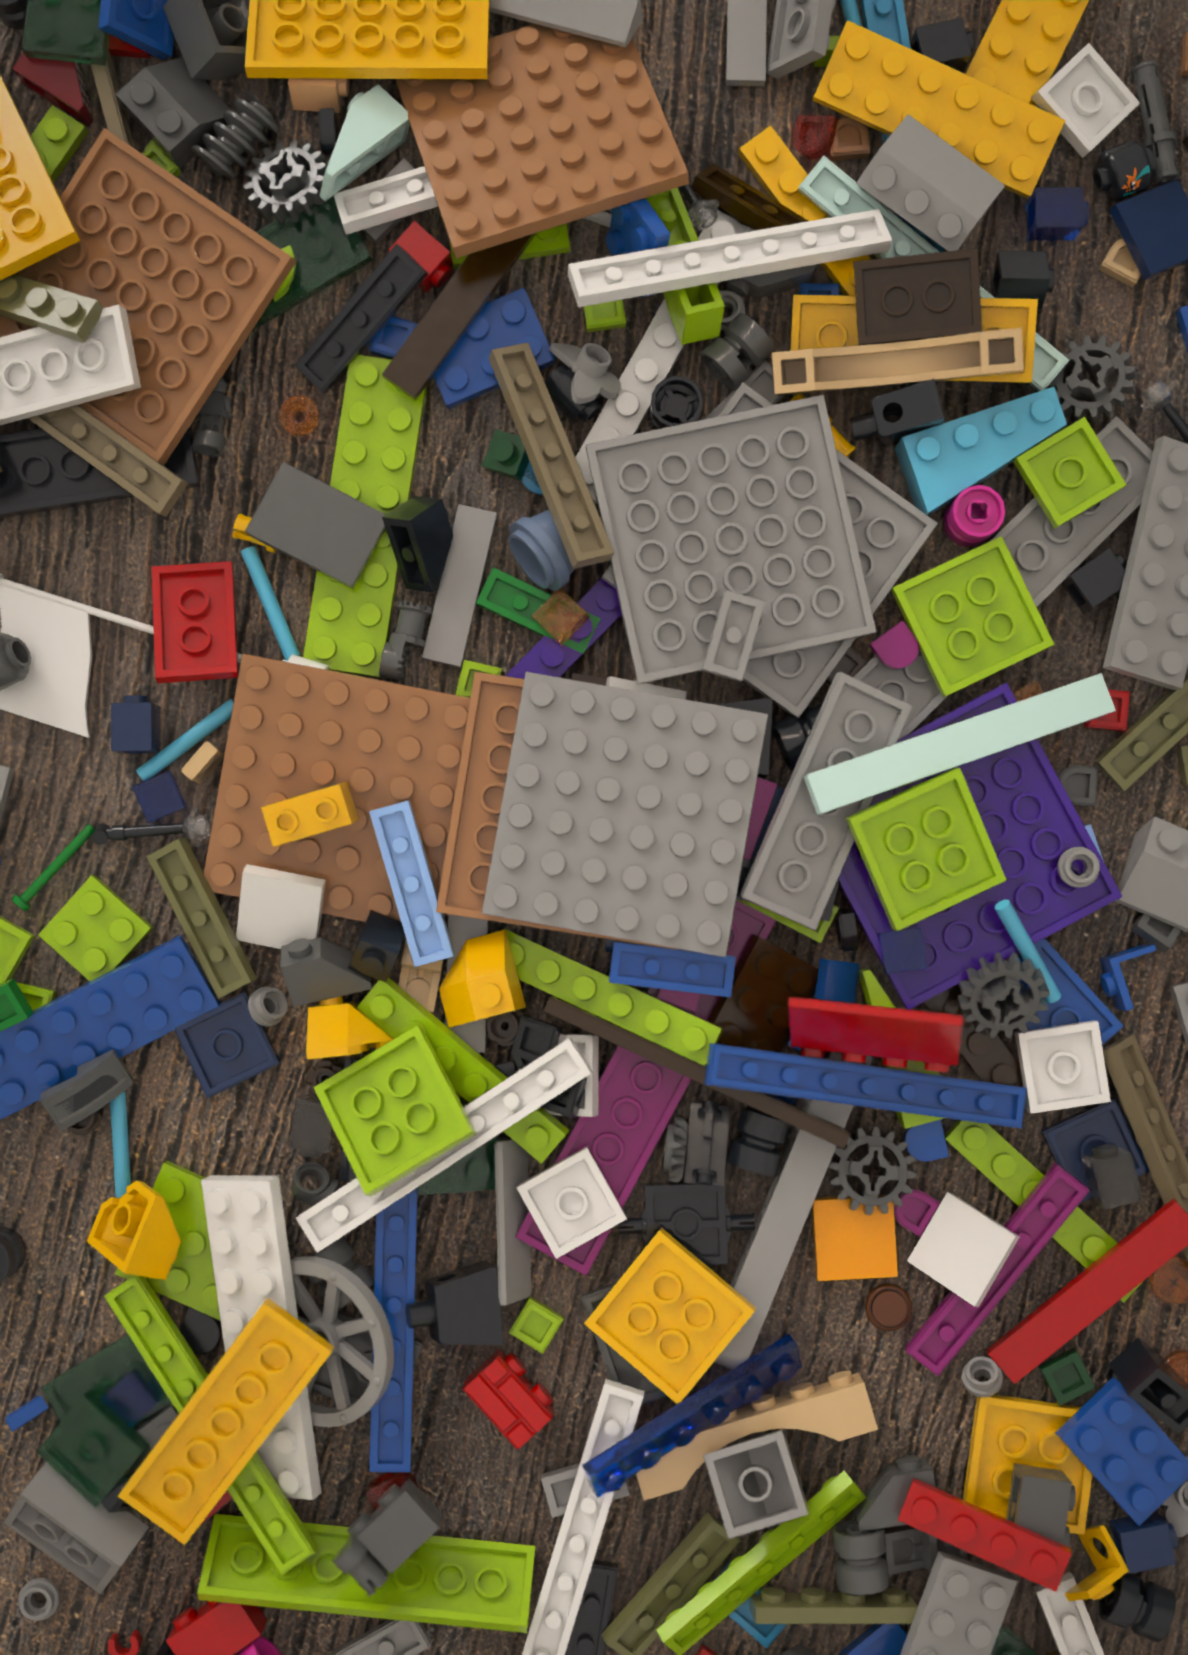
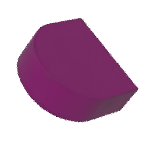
M903 620L868 645L879 661L885 667L893 670L904 669L913 663L919 649L915 636Z
M911 1187L913 1190L911 1194L900 1192L898 1195L902 1205L900 1207L894 1205V1217L904 1228L921 1237L941 1202L924 1191Z

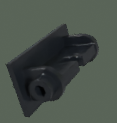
M715 1101L691 1103L684 1183L724 1187L731 1106L718 1105L719 1103Z

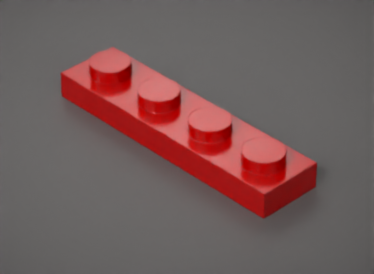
M914 1477L898 1516V1520L1054 1592H1057L1071 1556V1548Z

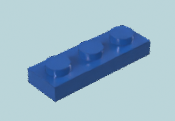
M613 941L609 983L731 997L736 956L726 955V957L688 950H675Z

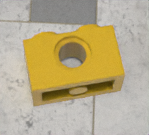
M347 781L261 807L273 847L343 827L359 820Z

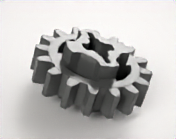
M293 139L290 147H285L282 141H278L277 150L271 151L265 147L263 149L265 157L262 160L259 158L251 160L255 170L245 171V176L249 183L244 185V189L249 196L248 199L256 212L260 211L265 220H269L274 215L278 224H282L286 216H291L295 223L298 222L299 213L304 211L305 214L311 216L313 212L310 206L313 204H324V200L319 196L327 163L321 152H315L312 144L309 142L301 148L297 139ZM265 191L269 192L271 197L267 196Z
M1086 335L1084 337V345L1079 347L1073 340L1070 341V352L1068 354L1059 351L1069 361L1047 387L1055 388L1065 417L1069 416L1073 411L1075 412L1076 421L1082 419L1085 415H1091L1094 424L1098 423L1099 414L1103 412L1109 418H1113V407L1118 405L1125 408L1127 401L1124 394H1134L1135 392L1134 383L1130 380L1137 378L1135 367L1130 366L1133 362L1130 352L1121 354L1122 345L1119 341L1109 347L1107 337L1104 335L1100 337L1098 343H1092L1090 336ZM1075 366L1072 375L1067 377L1070 369ZM1085 370L1088 372L1089 376H1092L1095 380H1097L1099 387L1098 389L1095 387L1094 383H1091L1088 379H1086V375L1084 372ZM1117 381L1114 389L1109 393L1110 385Z
M995 953L994 962L988 963L982 957L979 959L981 968L978 971L973 968L966 970L970 981L964 980L959 982L962 994L958 995V1001L966 1022H973L975 1031L978 1033L986 1027L991 1038H995L999 1030L1004 1031L1007 1038L1012 1037L1013 1029L1015 1028L1026 1033L1028 1031L1025 1023L1031 1021L1038 1024L1040 1018L1037 1010L1046 1011L1048 1009L1045 997L1049 996L1050 993L1041 969H1035L1032 960L1029 958L1020 964L1017 953H1012L1008 961L1003 960L1000 953ZM1020 979L1029 985V990L1025 988L1024 984L1019 983ZM977 1002H981L982 1007L987 1008L988 1011L986 1012L983 1009H981L978 1006Z
M872 1127L869 1136H866L862 1128L855 1129L856 1139L853 1140L849 1137L844 1149H835L834 1155L838 1157L837 1163H830L828 1169L836 1171L837 1176L828 1181L829 1185H840L841 1190L836 1195V1198L842 1200L849 1197L851 1199L849 1202L850 1210L855 1211L860 1204H863L865 1215H871L874 1206L878 1207L881 1214L888 1213V1202L897 1207L902 1205V1201L898 1196L900 1192L912 1193L913 1190L905 1183L907 1179L917 1177L916 1173L907 1171V1165L914 1162L915 1158L914 1156H903L902 1152L908 1144L906 1142H900L896 1145L892 1143L895 1135L892 1131H888L882 1138L880 1137L879 1127ZM866 1144L861 1157L856 1161H847L854 1149ZM882 1146L893 1155L897 1166L890 1165L884 1158ZM871 1159L874 1160V1166L881 1169L880 1176H873L872 1183L869 1182V1175L862 1172L863 1166L870 1165ZM846 1175L853 1176L860 1184L861 1195L851 1188ZM889 1180L896 1181L888 1193L878 1197L881 1186Z

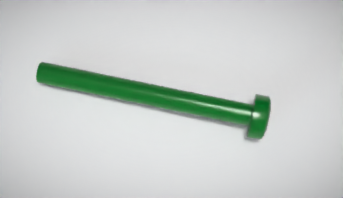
M88 824L21 896L15 894L12 897L14 904L23 911H28L31 907L28 902L93 834L95 828Z

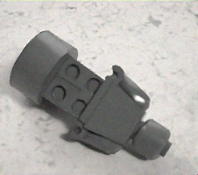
M223 379L219 380L196 416L197 418L201 416L198 430H195L193 435L192 448L195 452L205 456L219 457L223 455L226 441L225 436L222 434L224 420L227 418L233 419L231 398L225 396L227 384Z

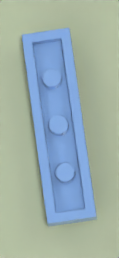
M406 800L369 811L414 967L453 957L455 953L443 913L436 912L438 894L411 801Z

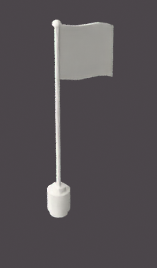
M0 574L1 633L9 634L22 640L28 647L31 655V664L27 677L0 691V709L91 738L87 712L93 656L90 614L154 635L153 626L4 579V575ZM238 653V662H241L242 654ZM294 654L290 656L288 661L282 660L330 670L329 665Z

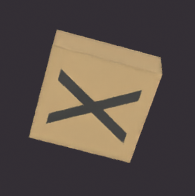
M208 741L204 742L184 765L181 772L191 781L202 784L223 760L225 753L216 745Z

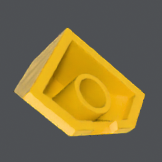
M506 930L465 941L439 988L448 1028L526 1008Z
M343 996L319 1001V1005L308 1007L307 1059L359 1054L369 1051V1048H376L377 1050L394 1038L360 1011L354 1001L343 1002Z
M136 1180L126 1187V1194L120 1198L111 1197L101 1204L87 1242L125 1274L166 1280L170 1268L177 1258L181 1240L163 1196L144 1182Z

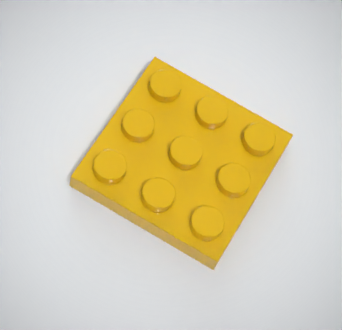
M661 1228L584 1324L679 1405L752 1316L756 1307Z
M996 1394L990 1397H976L963 1500L1006 1519L1014 1463L1062 1470L1072 1482L1076 1491L1075 1506L1073 1511H1068L1066 1526H1068L1070 1533L1084 1535L1092 1474L1055 1434L1081 1407L1064 1404L1059 1406L1057 1403Z

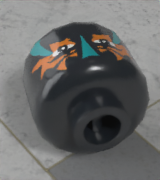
M1137 141L1122 143L1101 152L1098 157L1097 168L1092 173L1094 185L1099 192L1104 191L1111 200L1117 201L1147 190L1151 184L1152 177L1156 175V162L1148 146H1142Z

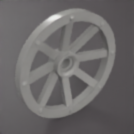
M315 1256L294 1257L290 1259L295 1300L308 1318L298 1316V1320L334 1346L332 1353L326 1359V1364L337 1408L322 1407L310 1403L312 1425L318 1427L347 1425L370 1411L380 1401L388 1388L394 1365V1344L390 1325L375 1295L353 1272L325 1258ZM297 1275H310L327 1281L323 1314ZM341 1290L358 1307L363 1315L362 1318L344 1323L337 1318ZM369 1330L373 1342L374 1364L345 1340L346 1336ZM340 1356L370 1381L365 1393L353 1404L350 1402ZM319 1370L307 1384L308 1396L319 1373Z

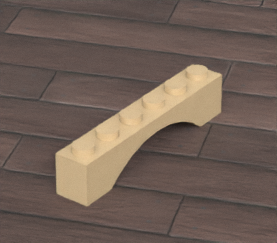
M1022 328L983 331L893 343L773 352L774 392L776 395L781 396L917 383L931 379L938 381L1022 373L1024 371Z
M841 1371L829 1376V1381L813 1386L811 1382L801 1383L790 1388L789 1394L774 1397L773 1394L762 1395L754 1398L751 1401V1405L736 1409L735 1406H726L715 1410L712 1413L713 1417L700 1421H697L695 1417L686 1418L676 1422L674 1428L659 1433L657 1429H651L637 1434L635 1440L629 1443V1449L644 1501L683 1489L694 1472L705 1462L704 1454L719 1450L730 1442L752 1433L772 1429H799L819 1433L837 1441H843L878 1430L867 1390L859 1372L852 1374L851 1371Z

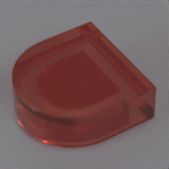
M797 115L793 132L794 147L807 159L821 158L828 153L834 143L838 120L833 115Z

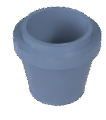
M548 509L530 518L523 516L512 523L509 528L508 543L515 560L524 573L536 585L544 589L548 588L557 591L569 582V575L575 569L571 565L550 510Z

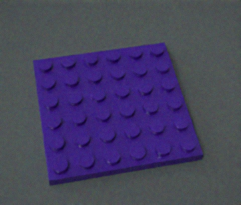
M1005 683L898 739L897 743L1016 703L1017 701L1008 684ZM1038 739L955 767L960 768L1006 881L904 929L895 931L892 930L855 840L852 844L837 882H839L843 894L851 909L855 912L859 924L905 1009H911L959 984L960 981L968 979L966 970L973 968L978 971L981 968L980 958L983 957L988 963L994 962L995 953H1000L1004 960L1010 957L1012 953L1019 952L995 910V905L1002 900L1010 901L1034 944L1123 897ZM946 771L873 796L869 807ZM1070 848H1087L1098 858L1100 870L1092 884L1076 888L1067 885L1060 878L1057 869L1058 860ZM1074 860L1071 864V870L1074 874L1080 875L1084 870V865L1080 860Z

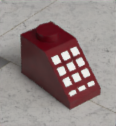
M38 29L12 69L24 86L90 127L93 122V116L83 68L74 55V46L58 34L50 37Z

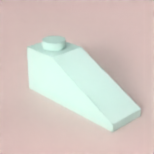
M379 84L366 93L359 92L356 94L347 107L348 113L326 168L319 197L324 201H327L406 141L410 127L408 111Z

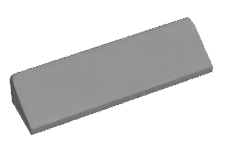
M490 0L489 12L625 48L643 21L641 0Z
M498 1137L494 1144L498 1296L501 1305H509L526 1299L531 1295L530 1245L515 1238L529 1211L516 1188L518 1184L528 1179V1152L510 1137Z

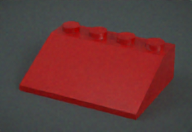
M801 997L789 998L791 1047L801 1048V1056L825 1058V1051L842 1052L841 1060L866 1063V1055L883 1057L882 1065L907 1068L908 1060L924 1062V1070L947 1073L949 1072V1065L958 1066L963 1015Z

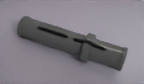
M1151 60L1136 65L1132 69V74L1136 83L1145 127L1146 139L1144 140V146L1150 148L1156 162L1154 181L1155 184L1164 185L1179 179L1181 173L1174 145L1177 143L1176 133L1170 129L1158 62Z

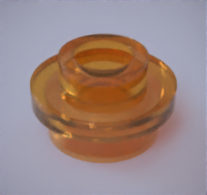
M292 396L280 408V422L284 429L292 435H307L319 423V410L316 404L306 396ZM297 411H305L307 413L306 419L301 423L293 421V416Z

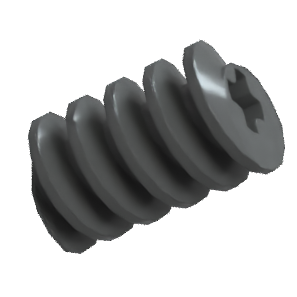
M246 90L245 95L249 102L241 98H237L234 101L238 114L230 110H226L223 113L228 126L220 122H214L212 128L217 138L204 133L202 141L206 149L198 145L191 147L197 158L218 178L225 175L235 180L237 177L231 167L232 164L235 163L246 168L247 164L242 156L244 151L256 157L258 153L253 142L257 140L264 145L269 143L263 131L268 129L276 134L279 132L270 112Z

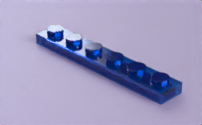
M787 1334L584 1463L582 1467L588 1484L596 1497L599 1498L607 1492L616 1491L631 1476L642 1469L652 1468L660 1461L661 1457L673 1449L686 1446L701 1431L711 1425L722 1423L731 1412L743 1404L756 1401L771 1386L779 1381L783 1382L793 1377L797 1370L802 1367L798 1344L790 1334Z

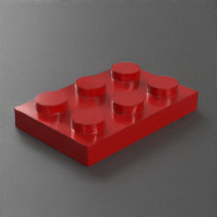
M232 561L151 566L155 678L157 683L238 678L235 583Z

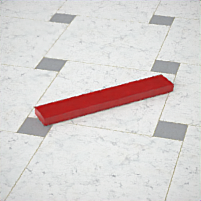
M1174 1198L992 1344L987 1349V1354L1007 1377L1016 1384L1188 1246V1213Z

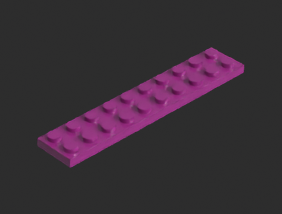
M735 900L726 955L736 956L735 967L752 934L766 940L776 922L775 919L738 900ZM648 987L646 994L656 998L659 989ZM701 994L695 1012L669 1002L666 1003L707 1021L720 996ZM617 1045L599 1079L598 1116H579L554 1164L588 1146L619 1204L623 1208L691 1079ZM528 1211L515 1238L587 1276L612 1228L556 1259L531 1213Z

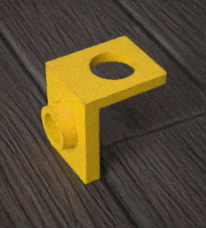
M1104 1525L1085 1528L1084 1535L1078 1534L1096 1571L1064 1593L1068 1602L1100 1599L1114 1590L1112 1583L1129 1572ZM1093 1537L1103 1543L1107 1550L1108 1558L1102 1556L1097 1551L1093 1543Z

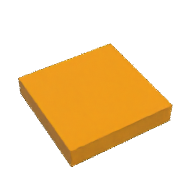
M836 1197L815 1198L812 1205L817 1281L898 1277L894 1204L891 1202L887 1203L888 1213L881 1214L878 1207L874 1206L872 1214L865 1215L863 1204H860L855 1211L849 1209V1202L851 1200L849 1197L838 1200Z

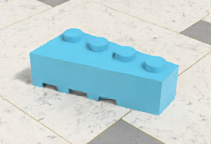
M1054 387L902 437L896 445L895 451L914 506L927 516H931L945 505L950 504L963 490L986 481L1013 463L1018 456L1060 432L1067 425L1056 390Z

